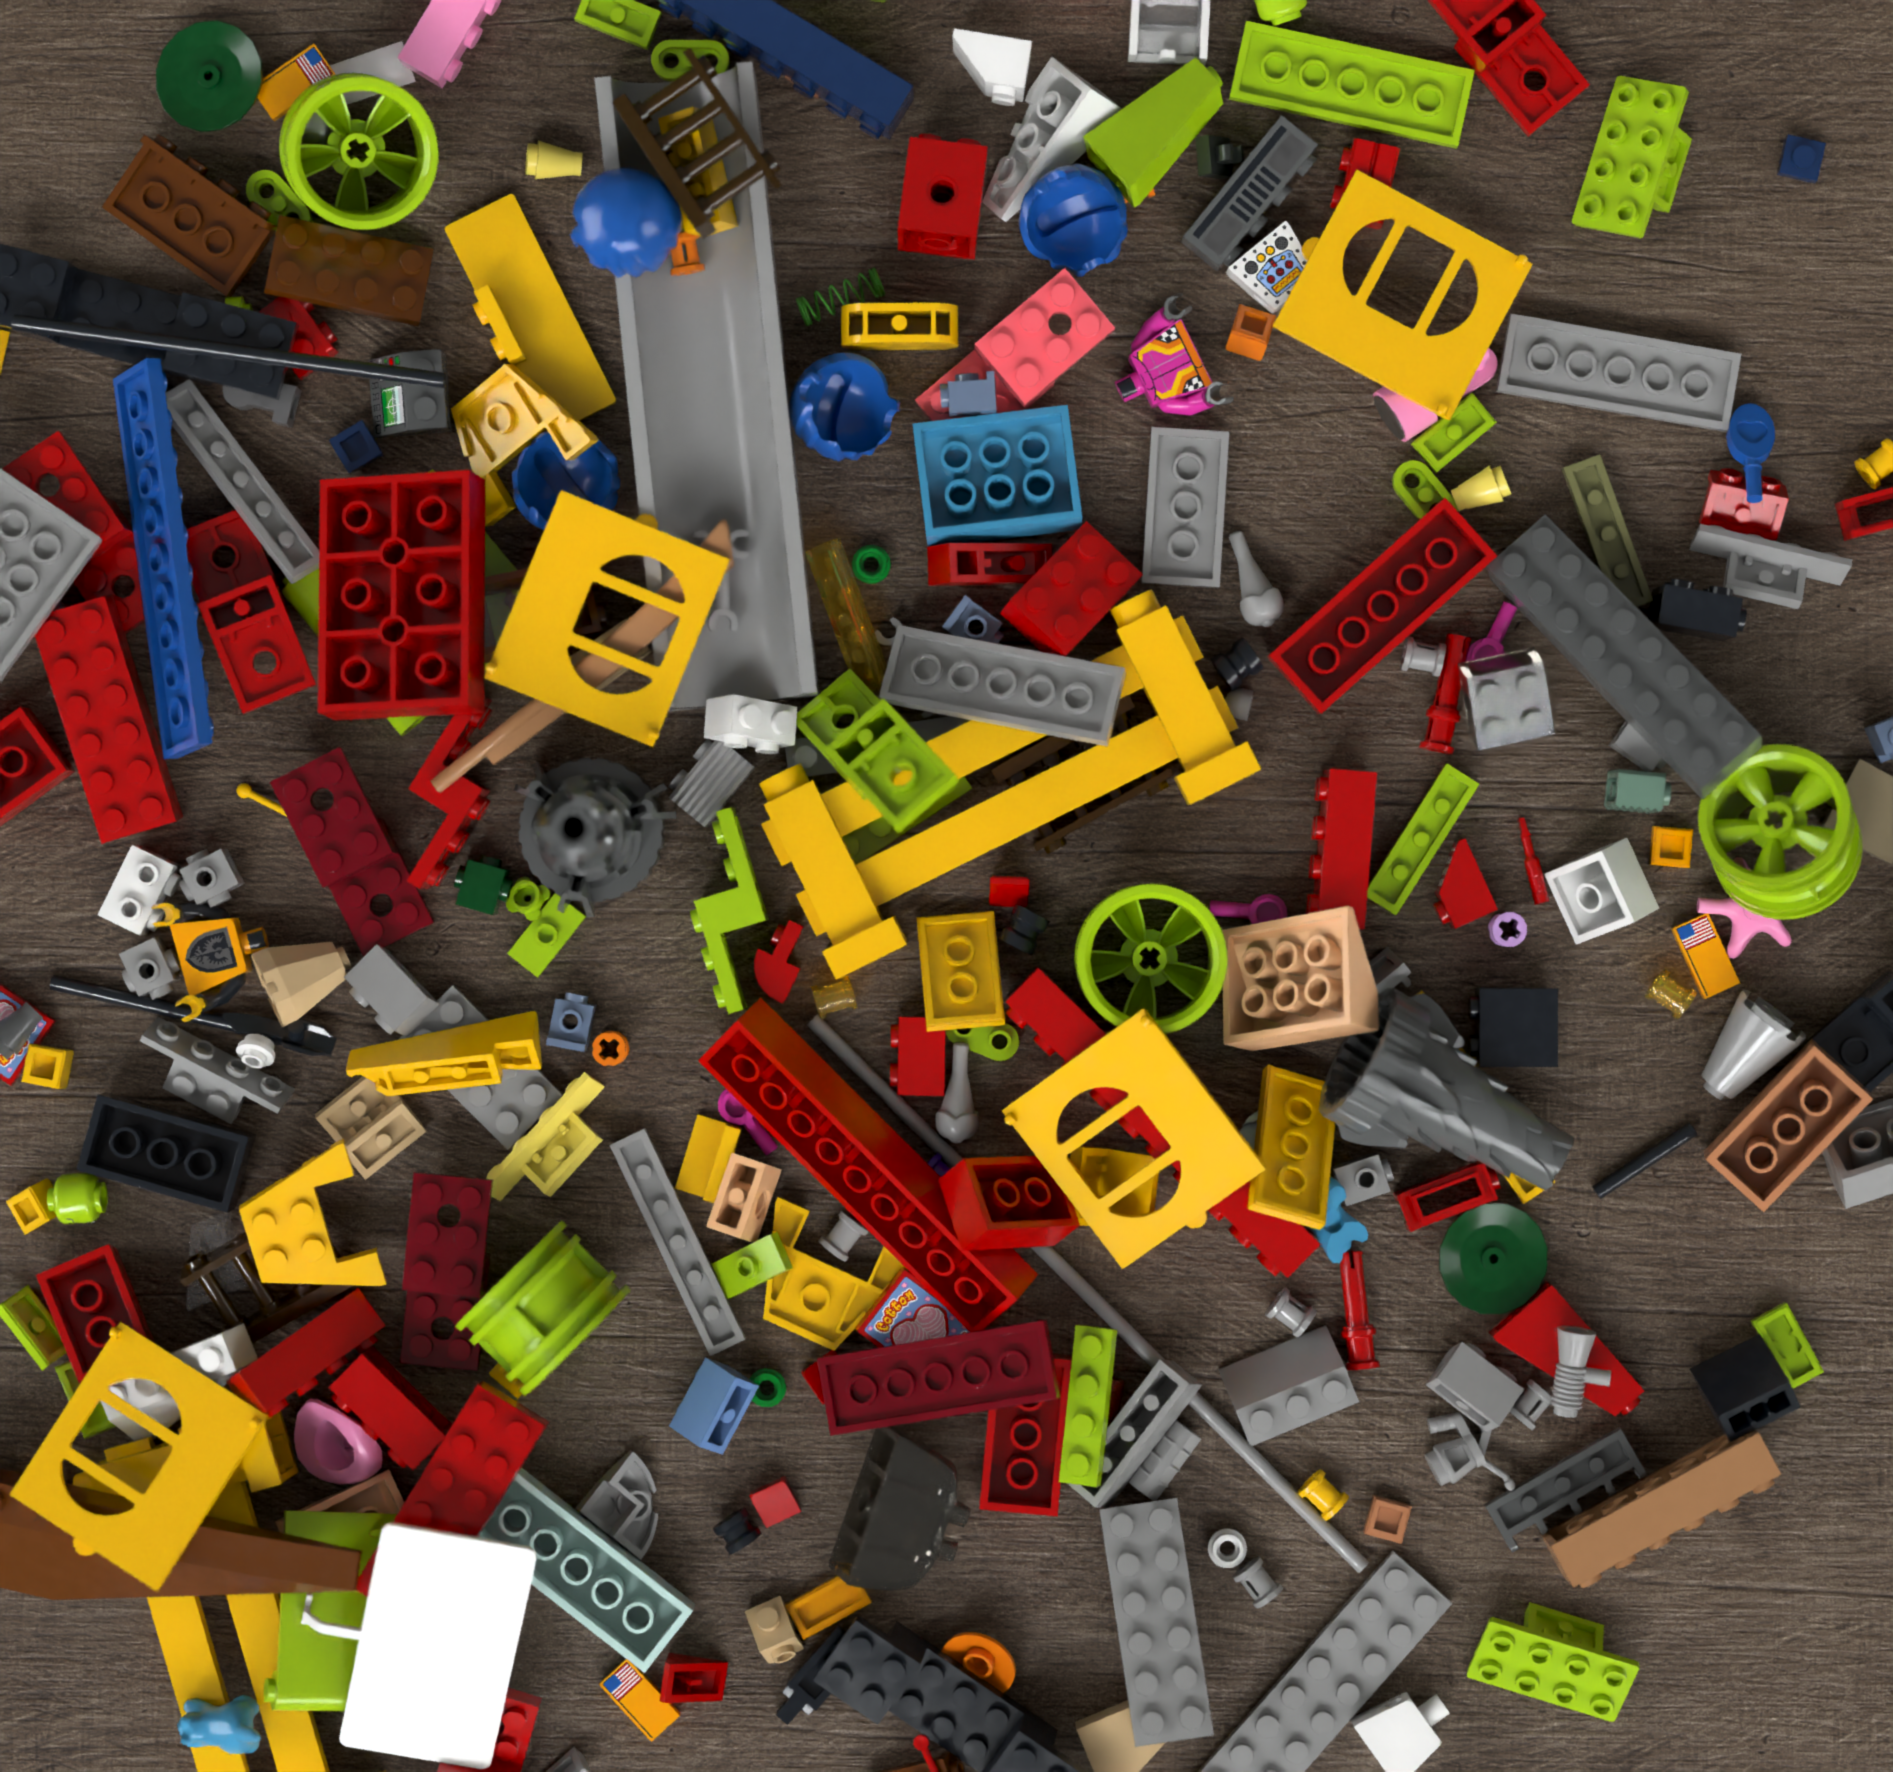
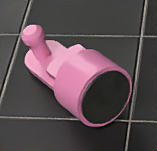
M1490 348L1485 353L1462 398L1494 377L1498 363L1496 355ZM1384 386L1373 393L1374 403L1382 420L1389 430L1403 442L1408 441L1438 420L1436 414Z

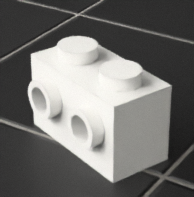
M735 694L706 699L704 738L724 742L723 746L730 748H746L749 746L754 747L757 753L778 754L779 748L795 745L797 707Z
M132 845L98 915L139 936L147 935L149 930L154 932L158 927L154 926L153 923L161 922L164 911L160 908L151 909L154 904L163 903L166 895L173 896L182 877L177 874L181 865L140 845Z

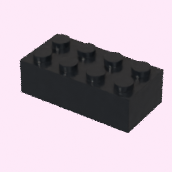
M105 1092L97 1095L76 1170L228 1213L236 1208L256 1134Z

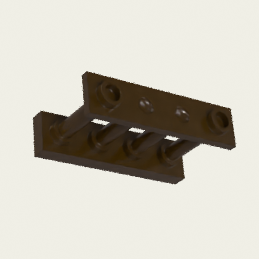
M691 48L684 51V54L692 64V69L642 103L638 100L633 104L624 93L612 101V104L695 230L705 239L716 231V228L710 221V218L715 215L714 211L764 176L767 177L775 189H778L782 184L775 173L780 171L781 168L768 150L761 154L712 79L718 74L707 57L703 55L698 59ZM703 81L714 99L666 133L658 132L654 135L647 125L653 120L651 116ZM721 113H724L735 131L683 166L680 163L675 167L668 157L673 152L672 147ZM745 144L756 163L704 198L701 195L696 199L689 189L694 184L693 179Z
M1129 695L1119 700L1113 728H1115L1118 735L1132 728L1128 721L1131 719L1128 711L1133 709L1135 705ZM1050 736L991 769V772L998 784L1006 780L1008 786L1013 785L1014 787L1027 780L1026 777L1029 776L1026 768L1040 761L1042 767L1047 766L1048 769L1062 763L1060 758L1063 757L1060 749L1074 742L1076 748L1081 747L1083 752L1097 746V744ZM1170 768L1160 774L1157 773L1156 769L1142 775L1144 783L1124 793L1121 786L1108 792L1107 795L1111 801L1090 812L1086 804L1072 810L1077 820L1058 831L1055 830L1051 821L1037 827L1043 839L1033 844L1034 849L1037 852L1044 848L1047 854L1067 844L1064 836L1144 791L1151 797L1169 787L1166 779L1173 776Z
M317 1192L319 1202L321 1203V1196ZM246 1232L206 1255L204 1252H199L191 1256L184 1262L185 1267L182 1268L180 1277L184 1287L198 1279L227 1323L225 1329L228 1330L244 1323L252 1344L353 1286L294 1284L293 1291L282 1298L278 1295L274 1296L267 1284L261 1283L258 1270L246 1253L247 1250L251 1249ZM332 1243L336 1257L341 1258V1255ZM230 1260L233 1261L261 1304L259 1311L247 1318L245 1315L240 1316L212 1273L213 1270Z

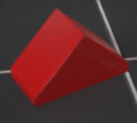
M668 1653L659 1701L663 1703L722 1701L728 1662Z

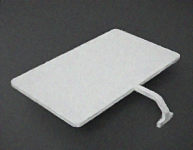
M387 1523L381 1531L362 1628L322 1622L310 1613L313 1592L307 1593L301 1624H308L314 1630L323 1634L359 1640L339 1737L340 1742L346 1747L477 1769L488 1768L493 1758L536 1562V1551L532 1547L398 1523Z

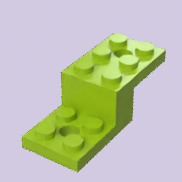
M850 668L797 713L796 727L863 800L868 799L898 833L959 782L951 769L884 698L879 700ZM846 714L854 715V721L849 727L844 729L836 727L840 717ZM904 770L912 772V778L907 784L902 786L894 785V778L899 772Z
M729 807L716 811L718 820L713 821L712 826L718 844L726 843L730 857L723 859L729 881H737L739 887L695 900L696 909L690 910V915L696 933L703 932L707 947L701 948L707 970L715 969L719 984L713 986L719 1008L726 1007L728 1014L744 1010L747 1008L725 933L769 920L736 810Z

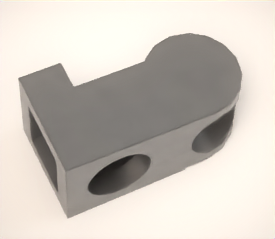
M283 383L279 400L223 386L222 393L225 400L239 410L258 408L274 412L272 417L274 423L292 428L302 390L296 386Z

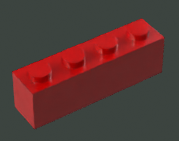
M357 1288L226 1382L237 1397L262 1413L265 1412L271 1418L289 1405L285 1397L294 1391L297 1392L299 1397L319 1383L315 1376L320 1372L326 1370L331 1375L349 1362L345 1357L348 1352L355 1348L360 1354L376 1343L378 1339L374 1334L385 1327V1324L361 1290Z

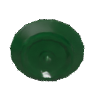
M218 20L196 22L177 32L163 48L156 67V92L164 111L181 126L199 132L223 130L240 121L255 104L263 83L262 60L254 42L238 27Z
M1485 1203L1464 1211L1448 1227L1439 1248V1271L1446 1290L1460 1305L1480 1314H1504L1523 1306L1539 1290L1547 1271L1548 1248L1540 1227L1526 1212L1506 1203Z

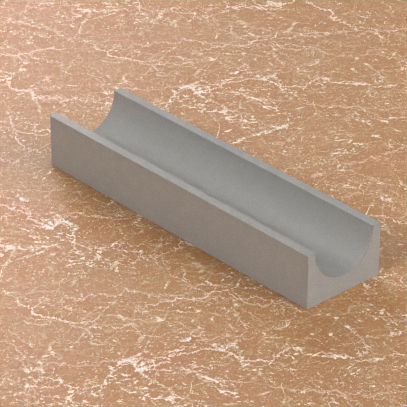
M736 63L734 68L718 74L712 80L762 154L764 147L757 79L753 63ZM611 76L595 78L604 172L617 168L636 169L649 173L664 183L612 104V101L625 93L633 104L638 100L642 103L671 82L632 83L615 80ZM701 81L651 116L653 120L647 125L652 133L656 135L658 132H661L658 118L690 107L700 109L714 98L703 81ZM724 113L713 119L718 142L735 131ZM745 144L722 159L728 181L756 163ZM766 176L732 198L738 227L710 235L705 239L699 237L696 240L700 263L705 264V271L689 275L671 276L670 270L673 268L670 252L666 261L655 272L645 271L637 278L629 274L620 278L615 276L639 516L643 514L654 516L658 522L659 531L698 547L705 538H694L692 533L697 530H706L711 533L719 521L723 519L727 521L730 533L737 529L749 531V536H739L735 538L733 543L737 551L749 552V557L744 559L733 558L734 567L729 570L730 610L737 616L738 627L736 631H730L729 619L722 615L716 620V631L709 630L707 620L709 615L715 611L713 601L668 712L706 708V699L732 694L765 701L808 698L819 695L793 430L789 416V391ZM682 225V230L680 231V233H681V232H685L683 225ZM682 245L684 261L688 262L685 246ZM644 556L647 590L656 593L674 573L663 563ZM679 618L652 641L655 667H659L662 664Z

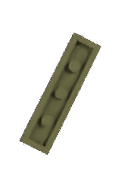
M1599 454L1563 467V475L1597 568L1636 607L1652 602L1653 598L1601 455Z

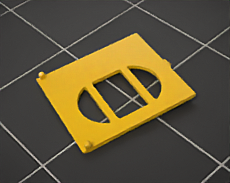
M1356 170L1320 239L1312 237L1304 242L1301 252L1307 263L1272 327L1428 411L1450 420L1533 264L1527 261V256L1513 254L1365 173ZM1393 219L1394 225L1356 295H1351L1343 275V258L1348 243L1363 227L1376 221ZM1407 226L1414 228L1454 251L1449 264L1413 329L1406 327L1366 304L1370 293ZM1464 260H1469L1477 280V298L1471 314L1456 329L1441 335L1427 336L1426 330Z
M561 490L493 657L485 666L486 674L484 678L654 747L730 559L659 531L656 518L650 514H643L638 516L636 520H632ZM627 555H642L653 558L666 565L675 574L681 584L685 602L683 604L677 603L601 571V567L615 558ZM597 582L679 616L678 625L661 666L655 667L573 632L592 583ZM571 645L641 673L650 677L652 682L646 687L628 694H609L599 691L588 685L577 674L571 663L568 647Z
M1144 1008L1002 1110L1005 1115V1123L1009 1126H1014L1122 1269L1185 1225L1192 1229L1203 1226L1208 1218V1209L1266 1169L1258 1155L1156 1021ZM1098 1087H1111L1128 1092V1097L1065 1142L1060 1143L1058 1141L1057 1132L1061 1113L1068 1102L1076 1095ZM1141 1106L1170 1144L1171 1148L1104 1196L1099 1197L1069 1159L1068 1154L1134 1107ZM1175 1160L1181 1162V1178L1178 1189L1170 1201L1163 1207L1143 1215H1125L1110 1209V1206Z
M120 1322L117 1327L110 1329V1339L9 1495L73 1536V1546L79 1554L89 1556L97 1552L155 1591H159L263 1427L267 1415ZM130 1379H145L159 1384L170 1393L178 1406L182 1421L181 1434H176L111 1392L110 1387L118 1382ZM101 1400L173 1447L169 1457L144 1494L72 1448L73 1441ZM67 1459L131 1501L134 1504V1508L121 1514L109 1516L97 1515L85 1510L72 1498L67 1490L63 1477V1461Z

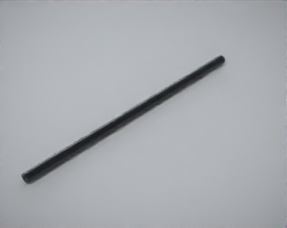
M15 314L12 321V329L17 331L444 388L446 379L445 372Z

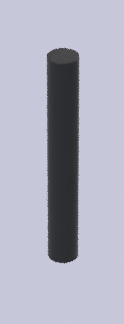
M1688 1122L1593 1185L1592 1189L1601 1200L1697 1136V1132Z

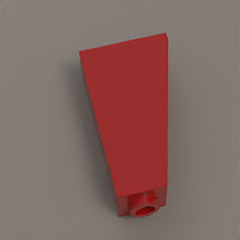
M1546 1281L1523 1306L1514 1309L1488 1333L1498 1343L1555 1378L1556 1363L1559 1362L1557 1327L1576 1326L1586 1329L1590 1328L1558 1291ZM1596 1336L1586 1367L1611 1371L1610 1385L1603 1386L1585 1383L1584 1397L1613 1416H1617L1620 1412L1626 1415L1641 1402L1638 1396L1644 1392V1389Z

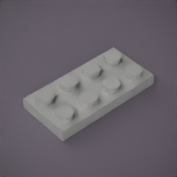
M1151 427L1142 584L1206 588L1220 587L1229 448L1228 431Z
M452 985L437 1000L439 1005L407 1037L402 1035L399 1039L479 1023L489 1019L455 985ZM502 1069L503 1077L501 1084L448 1089V1091L509 1150L539 1120L541 1114L564 1095L539 1069Z

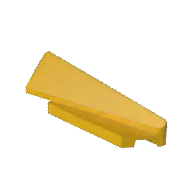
M535 1011L353 1049L349 1053L346 1073L350 1077L362 1075L375 1082L376 1090L386 1096L501 1084L503 1077L502 1069H541L542 1058L538 1016Z

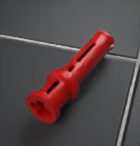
M1447 634L1446 653L1443 668L1438 678L1433 705H1430L1429 709L1426 710V716L1429 717L1425 739L1420 741L1419 744L1421 749L1443 754L1454 753V747L1451 746L1455 724L1460 722L1461 719L1457 706L1467 654L1472 640L1469 637L1456 634Z
M1362 1250L1351 1251L1352 1267H1350L1349 1252L1343 1253V1259L1339 1263L1346 1326L1341 1331V1336L1346 1338L1348 1362L1345 1364L1346 1370L1380 1367V1361L1375 1359L1373 1335L1376 1334V1327H1374V1324H1369Z

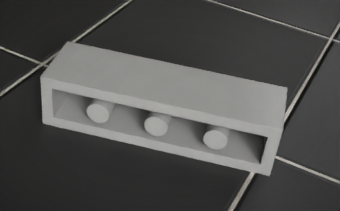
M1160 1359L1107 1428L1101 1486L1092 1487L1067 1484L1095 1508L1110 1507L1202 1384L1173 1360Z

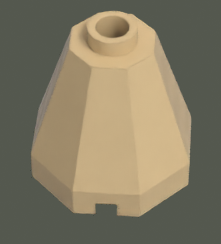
M333 942L269 947L251 955L259 980L268 994L269 1003L281 1027L297 1021L346 980L344 978L346 975L345 970L351 968L344 948L339 947L336 949Z

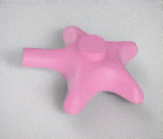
M1735 857L1733 862L1750 870L1743 858ZM1730 897L1725 899L1698 898L1697 913L1721 914L1730 918L1732 932L1726 948L1729 958L1735 959L1738 957L1749 941L1760 932L1768 933L1784 947L1790 946L1792 942L1788 930L1780 919L1766 918L1751 913L1739 906Z

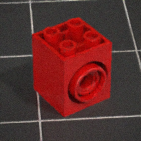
M920 134L918 137H909L898 222V251L975 260L988 146H983L979 141L968 138L959 139L957 142L943 141L941 137L934 134Z

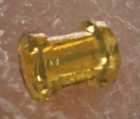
M1664 969L1653 980L1644 997L1648 1000L1655 999L1672 1011L1671 1016L1677 1020L1688 1009L1697 991L1693 988L1687 990L1669 977L1670 972Z
M849 975L844 976L842 981L820 988L818 985L811 986L821 1019L827 1018L828 1013L844 1008L858 1009Z

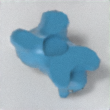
M1330 1177L1325 1226L1320 1230L1302 1226L1310 1229L1332 1263H1340L1343 1259V1253L1351 1248L1352 1240L1364 1242L1368 1238V1232L1363 1224L1350 1216L1342 1208L1341 1203L1346 1198L1345 1189L1337 1180Z
M241 1695L223 1706H215L198 1698L188 1699L185 1702L184 1710L187 1714L177 1724L183 1745L194 1748L218 1746L230 1754L253 1753L259 1747L261 1736L254 1729L253 1724L254 1717L259 1712V1705L255 1699L247 1695Z

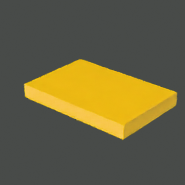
M994 911L916 917L927 1032L1005 1025Z

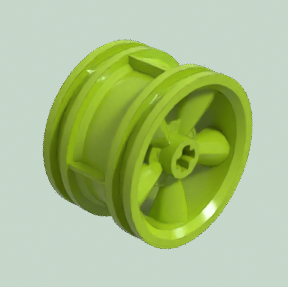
M341 73L323 78L309 86L296 98L289 108L281 127L279 154L282 169L289 185L307 206L334 224L362 230L391 225L414 211L424 200L433 184L438 166V142L433 124L423 107L413 96L401 87L384 79L363 73ZM362 90L380 93L381 96L374 105L366 122L359 119H350L343 93ZM314 112L333 130L328 137L327 145L301 144L304 129ZM407 119L414 137V157L385 151V142L382 135L388 133ZM352 140L359 144L365 142L366 148L361 150L364 153L361 159L353 155L349 157L346 151L351 149L348 144ZM331 165L336 172L343 175L334 205L322 200L313 191L306 179ZM378 170L401 188L388 200L368 208L364 178L371 176Z
M1774 744L1762 746L1761 749L1704 799L1701 798L1698 826L1703 845L1721 886L1732 900L1747 911L1771 919L1788 920L1803 918L1832 905L1847 891L1854 881L1862 860V833L1842 777L1828 761L1818 754L1793 745ZM1793 792L1791 797L1783 795L1774 796V793ZM1826 802L1837 813L1835 830L1807 825L1808 817L1805 811ZM1751 804L1755 806L1750 811L1748 819H1737ZM1781 821L1783 826L1775 829L1773 824ZM1751 839L1756 845L1763 848L1753 871L1739 866L1726 853L1747 843ZM1798 843L1815 858L1807 865L1786 873L1783 850L1790 849Z
M1158 884L1135 885L1110 894L1088 914L1076 939L1074 967L1084 996L1092 1007L1112 1024L1120 1026L1144 1008L1164 1033H1171L1198 1020L1217 999L1227 971V948L1218 922L1207 907L1198 899L1171 886ZM1139 899H1161L1171 902L1178 907L1160 932L1145 928ZM1110 916L1119 930L1127 937L1121 951L1091 950L1099 927ZM1202 931L1208 950L1207 970L1178 962V953L1175 946L1180 945ZM1144 948L1149 952L1154 948L1158 952L1155 957L1158 965L1153 969L1149 965L1144 969L1139 964L1143 959L1139 953ZM1121 973H1124L1127 979L1134 983L1123 1012L1115 1009L1106 1001L1095 983L1105 981ZM1167 980L1191 999L1179 1010L1162 1017H1156L1154 987L1164 984Z
M563 1220L455 1325L459 1331L467 1327L474 1334L469 1341L474 1346L479 1343L508 1372L505 1377L510 1382L517 1377L524 1384L519 1389L524 1396L554 1370L631 1291L626 1284L619 1289L613 1283L617 1275L612 1270L608 1273L579 1243L581 1238L577 1234L570 1239L563 1232L567 1226Z

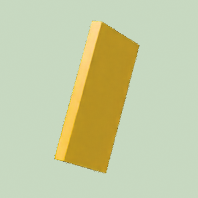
M1269 1064L1263 1069L1254 1152L1264 1163L1266 1169L1250 1181L1249 1210L1318 1230L1325 1226L1335 1122L1322 1116L1319 1112L1320 1095L1325 1081Z

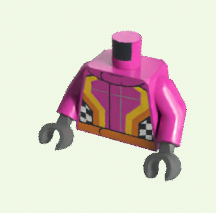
M1177 293L1169 297L1165 301L1164 307L1160 308L1143 323L1131 343L1132 354L1128 358L1133 373L1115 381L1116 388L1124 403L1144 393L1151 408L1159 407L1164 413L1191 416L1212 408L1214 405L1230 404L1233 402L1234 397L1222 399L1219 393L1223 385L1230 383L1228 381L1212 382L1182 319L1175 322L1176 319L1192 311L1191 305L1182 311L1176 307V299L1182 296L1183 293Z

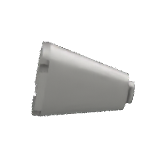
M1742 990L1701 1074L1706 1081L1703 1087L1719 1100H1722L1724 1096L1733 1099L1806 1039V1035L1802 1030L1796 1036L1790 1030L1794 1022L1761 997H1758L1755 1002L1749 1000L1748 996L1751 992L1748 990Z

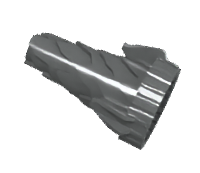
M580 758L575 762L568 761L562 763L559 768H553L548 772H545L537 761L532 765L536 778L527 788L516 784L513 789L527 796L523 803L524 809L520 813V830L518 831L519 842L522 843L521 851L523 857L528 861L529 869L534 876H538L544 886L555 890V893L561 896L557 908L558 911L565 913L569 903L572 900L582 901L587 917H595V902L617 899L626 892H632L639 887V883L642 880H646L650 876L652 868L657 865L661 857L660 851L664 848L665 837L663 832L666 829L665 819H677L676 811L662 812L657 800L660 797L659 795L668 788L662 783L652 790L650 785H646L643 778L636 772L629 771L628 767L619 763L613 764L607 759L598 758L593 760L591 758ZM577 815L585 821L586 830L582 837L571 839L566 835L564 826L568 818Z
M1388 988L1378 995L1379 1031L1349 1035L1344 1039L1327 1073L1321 1090L1319 1112L1322 1116L1338 1124L1341 1137L1361 1145L1404 1149L1408 1144V1136L1438 1153L1441 1148H1444L1465 1161H1479L1508 1178L1513 1173L1544 1190L1553 1186L1554 1177L1564 1165L1569 1150L1574 1144V1138L1567 1132L1535 1115L1531 1109L1506 1091L1508 1088L1506 1084L1475 1067L1477 1061L1459 1050L1465 1044L1464 1038L1459 1034L1442 1008L1429 996L1422 993L1408 997L1394 988Z

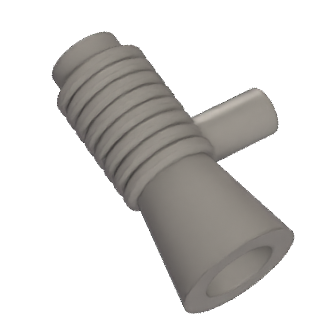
M1558 1326L1559 1362L1556 1363L1557 1368L1555 1369V1384H1553L1551 1404L1554 1406L1553 1413L1555 1415L1574 1418L1577 1417L1578 1410L1582 1409L1585 1383L1609 1386L1611 1371L1586 1367L1597 1334L1595 1331L1576 1326Z

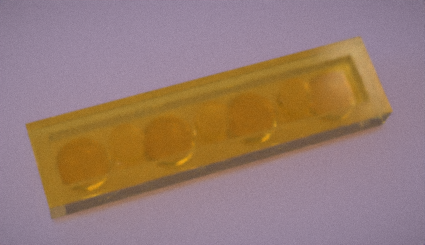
M841 539L829 540L806 551L805 554L846 666L874 693L881 690L887 664Z

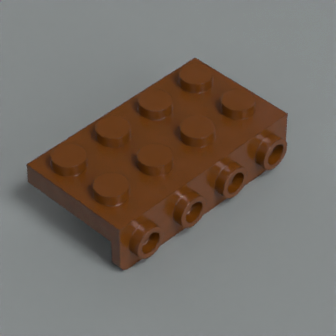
M158 133L154 139L144 134L140 139L143 146L102 208L225 296L232 297L277 229V225L268 220L272 213L253 200L247 205L237 198L240 190L226 180L220 178L218 183L206 176L209 168L195 158L189 156L186 161L174 153L178 146Z

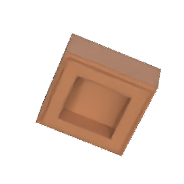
M1373 1494L1363 1533L1402 1544L1412 1506Z

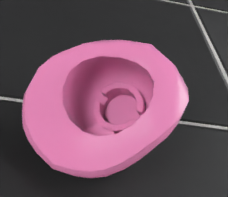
M318 1399L307 1400L298 1411L294 1430L297 1457L308 1472L323 1481L345 1485L356 1484L371 1478L382 1467V1450L378 1442L362 1430L359 1425L361 1421L344 1414Z

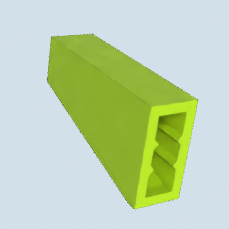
M1195 57L1083 136L1088 158L1108 179L1118 186L1124 198L1134 208L1141 204L1223 105L1220 89L1223 86V82L1219 74L1211 66L1206 68Z

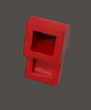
M789 920L786 926L779 923L769 945L776 947L773 954L758 948L754 959V971L758 984L768 996L782 1004L785 1003L801 970L800 967L788 962L804 928L803 925Z

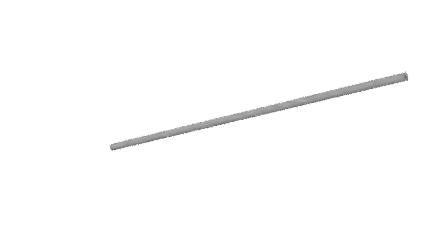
M818 1014L807 1024L935 1153L939 1152L942 1155L941 1159L951 1169L963 1159ZM1051 1246L1030 1247L1112 1329H1117V1334L1152 1369L1160 1359L1165 1360ZM1197 1391L1188 1404L1326 1542L1360 1573L1369 1564V1561L1328 1521H1325L1321 1514L1304 1497L1301 1498L1297 1494L1298 1491L1253 1446L1250 1447L1248 1441Z

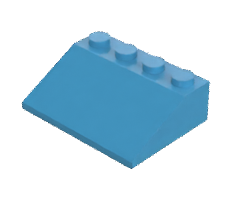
M1068 405L912 424L927 547L946 543H976L1074 531L1082 526V511Z

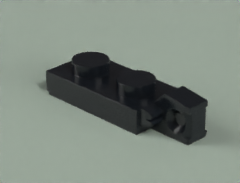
M839 1624L787 1682V1686L783 1689L782 1693L788 1698L776 1711V1715L787 1725L801 1710L807 1715L813 1710L816 1711L831 1694L815 1683L813 1679L846 1632Z

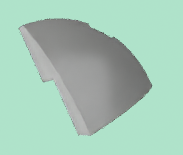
M630 1450L600 1478L575 1509L641 1560L652 1542L658 1522V1514L652 1511L651 1492H656L655 1483L643 1461Z

